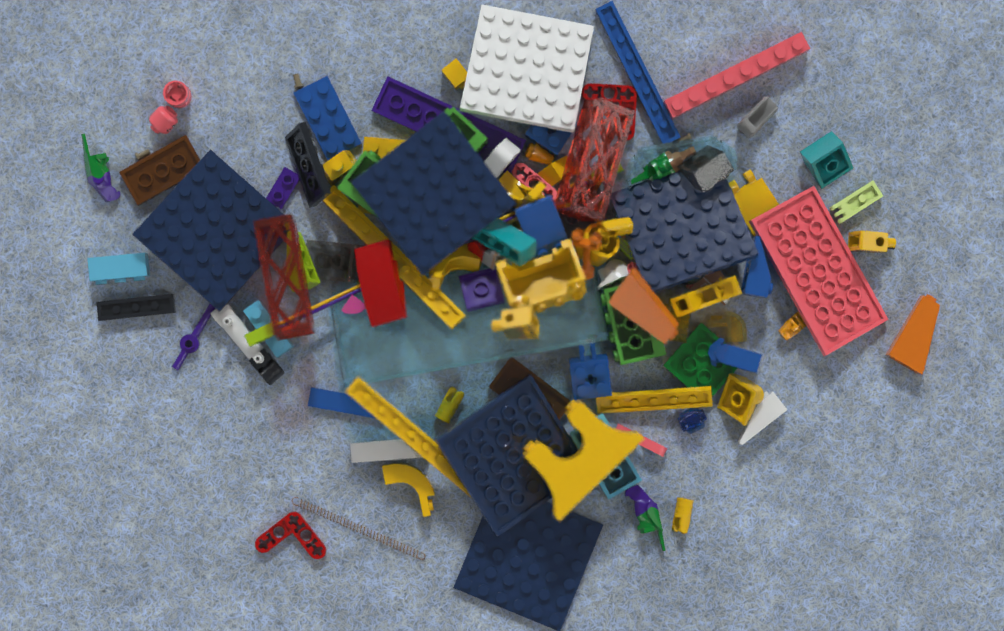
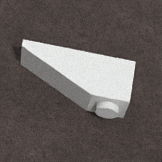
M765 391L763 401L760 404H756L747 425L739 437L738 443L740 445L746 443L787 411L774 392L768 393Z

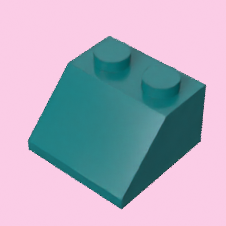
M832 131L800 151L805 165L821 189L853 169L844 143Z

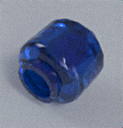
M687 408L679 413L677 420L683 432L686 431L688 434H693L705 427L704 421L707 420L703 409Z

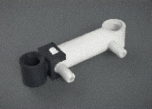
M228 303L220 312L215 309L210 313L269 385H272L285 374L279 364L260 343L249 347L244 335L249 333L250 330Z

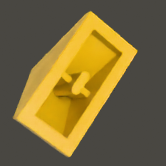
M566 155L551 163L537 174L553 187L577 171Z

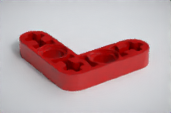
M594 83L584 85L581 93L584 100L589 102L619 103L617 135L622 141H630L635 134L637 101L635 88L629 85ZM591 87L592 91L598 92V87L602 88L600 92L601 99L597 98L598 94H592V97L589 98L588 94H585L584 91ZM607 88L614 91V97L611 99L604 97L603 92ZM617 88L621 89L620 93H626L628 89L630 93H633V96L629 100L626 99V96H620V100L616 99L618 95ZM623 109H630L632 117L629 119L623 118L621 114ZM621 121L626 123L632 122V125L628 124V131H631V134L627 138L624 137V134H621V131L625 128V124L621 125Z
M296 511L287 514L255 541L256 549L261 553H266L293 533L312 558L321 559L327 552V548L304 517ZM290 516H298L299 519L297 520V522L300 526L302 525V523H304L305 527H302L298 532H296L295 529H297L298 527L295 523H293L292 525L290 524ZM276 527L284 529L283 537H276L274 535ZM303 530L311 532L310 540L305 541L301 538ZM267 533H270L276 543H273L271 540L267 544V549L265 547L260 548V539L265 541L269 538ZM316 538L317 542H314L316 547L321 546L323 548L321 550L322 555H315L313 553L314 547L311 545L308 548L306 544L311 543Z

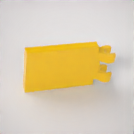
M750 169L743 173L748 182L746 185L739 188L735 180L729 182V185L745 223L754 237L757 235L749 221L778 206L779 203L762 178L756 180Z

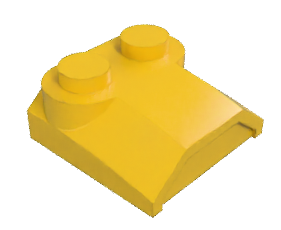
M730 373L717 408L741 422L743 426H746L756 404H760L763 401V389L744 376Z

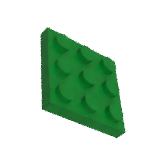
M700 323L663 365L688 388L711 386L712 397L727 381L729 374L734 373L738 369L717 362L716 366L711 365L708 355L709 347L719 338L703 323Z

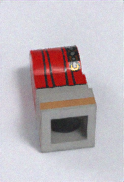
M472 240L468 244V250L481 258L480 261L492 270L496 269L497 262L505 260V257L477 240Z

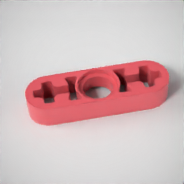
M515 164L512 175L520 183L530 187L529 183L531 181H541L546 186L544 192L548 195L552 193L554 204L556 203L557 192L555 188L526 164ZM518 170H519V171H523V170H524V175L527 177L526 180H525V177H524L522 174H519V175L517 174V171H518Z
M617 424L615 428L624 431H632L620 424ZM644 437L645 439L639 445L664 457L668 448Z

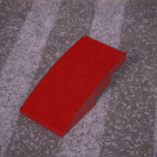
M386 239L355 249L360 287L371 326L377 327L407 318L404 283L399 279L398 261L393 257L392 241Z

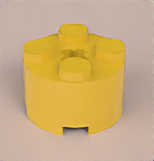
M599 221L589 225L584 230L583 238L590 239L591 235L594 236V232L601 227L602 222ZM616 236L602 238L600 248L597 251L591 250L590 265L599 267L617 253L620 247V239H617ZM575 246L577 258L583 261V248Z

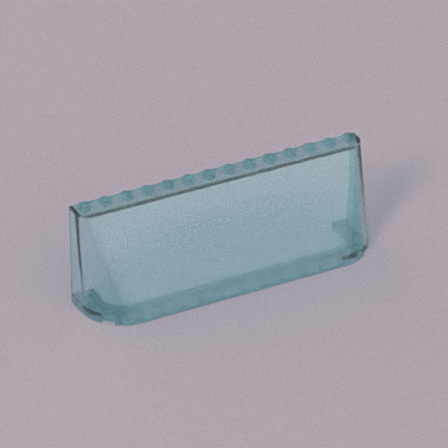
M578 259L580 266H582L583 261ZM507 260V261H506V264H507V265H512V264H511L512 261ZM482 265L483 269H479V271L488 269L490 267H488L487 265ZM593 266L594 277L592 279H585L586 293L582 299L577 301L571 300L565 302L562 306H553L540 313L535 312L539 319V339H507L503 331H492V320H501V312L510 309L503 289L504 304L467 312L458 277L459 275L471 273V271L467 270L461 273H456V270L448 273L444 277L440 288L466 316L452 330L405 283L404 293L407 318L377 327L371 326L366 309L356 314L342 312V308L349 300V298H346L330 306L343 387H349L356 377L361 378L365 383H372L609 340L601 293L597 288L599 282L596 266ZM343 290L331 292L332 296H329L328 299L343 292ZM362 291L353 295L364 303Z

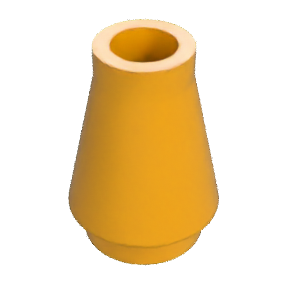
M530 143L524 155L530 161L550 165L554 159V155L537 143Z

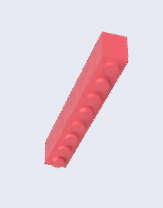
M800 32L664 100V104L673 120L808 52L810 47L803 33Z

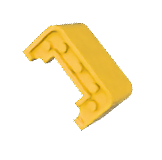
M570 239L561 241L562 247L559 250L554 248L552 249V254L528 261L523 266L516 265L514 262H511L512 265H507L505 260L496 263L498 278L510 309L531 306L534 312L540 313L547 308L559 307L565 304V302L577 301L584 297L586 293L585 276Z

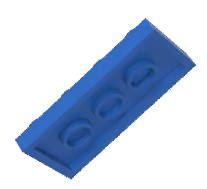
M328 76L294 92L327 160H330L343 150H352L362 145Z

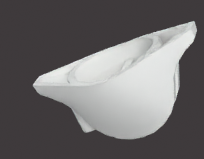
M614 259L599 269L598 273L601 283L597 286L598 290L620 286L629 274L627 270L628 264L622 260Z

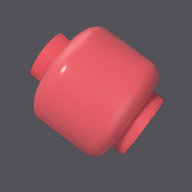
M167 105L165 107L159 106L149 117L150 128L157 134H168L178 123L177 113Z

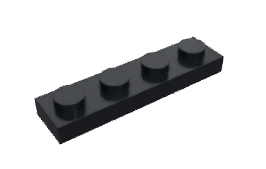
M174 294L96 302L98 321L176 313Z

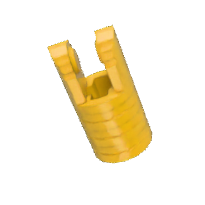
M629 217L603 221L601 227L596 232L601 233L602 238L631 234L633 222Z
M450 387L434 416L450 424L465 396L464 392H457L455 387Z
M677 497L672 530L674 532L679 531L682 534L688 532L694 500Z

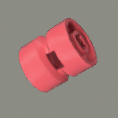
M170 81L163 89L164 99L175 108H184L191 101L192 94L190 89L180 81Z

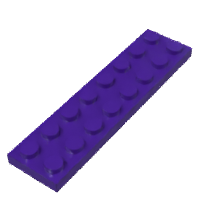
M387 76L371 111L417 132L447 108L451 109L454 106ZM454 107L488 139V143L478 153L484 162L505 138H508L522 151L526 143L525 139ZM520 153L505 168L503 173H505L507 170L510 173H512V170L520 156Z

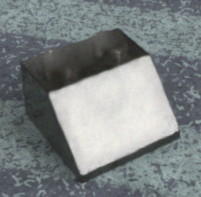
M709 145L677 166L695 189L702 192L711 190L717 182L725 180L734 171L725 152Z

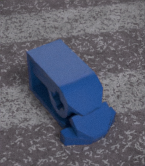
M719 338L710 345L708 355L712 366H716L717 362L757 373L762 354L733 345L723 344V338Z

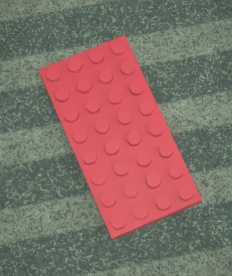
M815 186L808 188L749 221L755 234L760 236L766 254L823 356L832 353L889 320Z

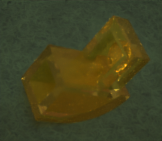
M726 311L725 319H722V315L711 316V319L706 320L707 328L725 327L726 342H747L746 324L738 314Z

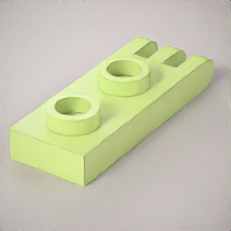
M872 180L829 209L833 211L838 207L839 211L833 215L835 218L840 214L843 215L838 220V223L841 224L882 198L883 194L874 180Z

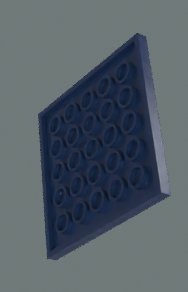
M445 111L351 182L422 275L426 274L516 205L512 197Z
M210 149L132 235L220 312L285 241L287 232L294 231L297 225Z
M717 156L681 168L677 172L660 179L647 180L609 194L617 218L629 217L633 222V231L631 234H626L625 238L640 275L654 293L759 257V253Z
M531 375L526 376L435 439L436 444L496 536L505 532L552 498L550 488L543 475L523 455L525 451L523 449L524 446L531 440L533 442L538 440L548 446L551 452L558 457H569L578 451Z
M548 501L499 536L493 533L482 516L453 588L560 631L603 524L572 511H569L559 521L552 513V503Z

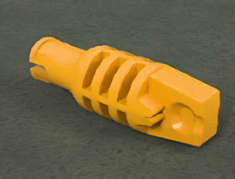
M799 311L792 315L778 330L784 340L792 338L806 327Z

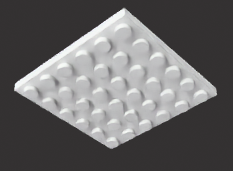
M482 4L460 111L574 133L594 26Z

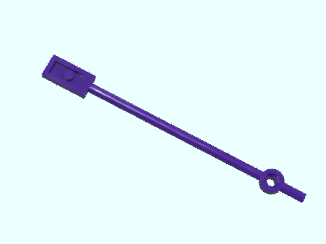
M284 167L266 199L275 207L283 209L300 181L298 174ZM211 304L208 305L192 334H187L181 338L180 348L182 350L172 365L174 369L179 370L187 355L199 349L200 341L198 337L210 319V313L215 310ZM188 340H191L193 343L190 348L186 346Z

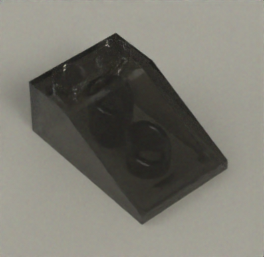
M307 240L306 246L320 280L360 284L355 249L363 247V245Z

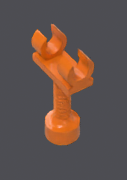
M576 228V231L572 233V245L583 248V265L581 269L585 279H592L594 277V267L590 265L591 250L597 251L602 245L601 233L594 232V236L591 235L590 239L583 238V229Z

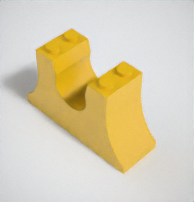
M579 399L577 401L572 400L565 407L567 411L564 412L570 424L577 428L581 435V445L575 454L569 457H558L551 452L548 446L538 440L535 442L531 440L523 448L525 450L523 455L547 481L552 495V513L559 521L645 439L636 430L624 431L606 425Z

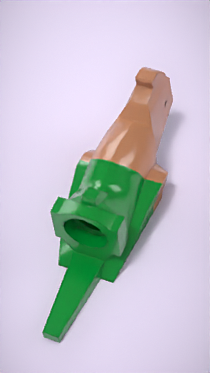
M694 146L682 152L671 153L666 151L649 162L643 168L644 172L629 182L632 185L645 179L653 181L675 173L679 170V165L684 160L694 156L697 152Z

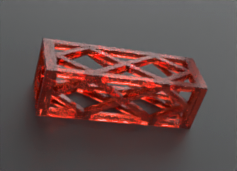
M603 98L584 100L554 203L558 213L583 222L604 221L635 111ZM590 127V132L584 140L583 133ZM617 133L618 142L611 147L610 144ZM595 142L596 148L592 151ZM598 155V161L590 167L589 161ZM576 175V180L570 188L569 181ZM603 181L604 190L597 196V190Z
M288 214L253 221L273 336L279 341L316 334L298 228L294 216ZM290 230L292 241L285 235L283 231ZM279 236L291 248L282 270L271 259ZM270 265L280 275L275 290ZM295 265L297 267L300 290L290 280ZM287 285L300 297L291 320L279 308ZM278 313L289 325L280 327ZM305 313L306 322L301 323Z

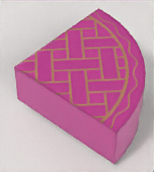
M351 295L341 311L348 314H356L366 309L365 303Z

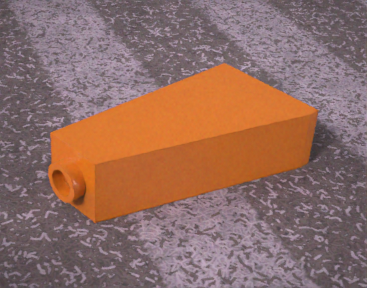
M633 268L608 303L666 344L669 339L672 341L679 331L676 329L679 323L639 272Z
M929 294L926 296L921 295L886 353V356L917 374L924 372L940 304L936 303L937 299Z

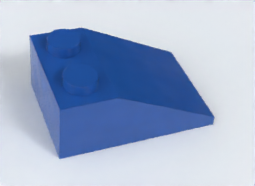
M551 195L515 209L523 233L537 240L536 255L533 259L552 254V249L556 248V250H559L562 247L561 241L568 240Z
M754 236L752 239L759 257L746 261L741 292L742 295L763 299L767 298L769 294L771 295L773 283H770L771 276L760 236Z

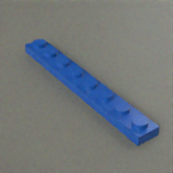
M613 1L596 8L595 12L635 88L662 145L665 146L681 138Z

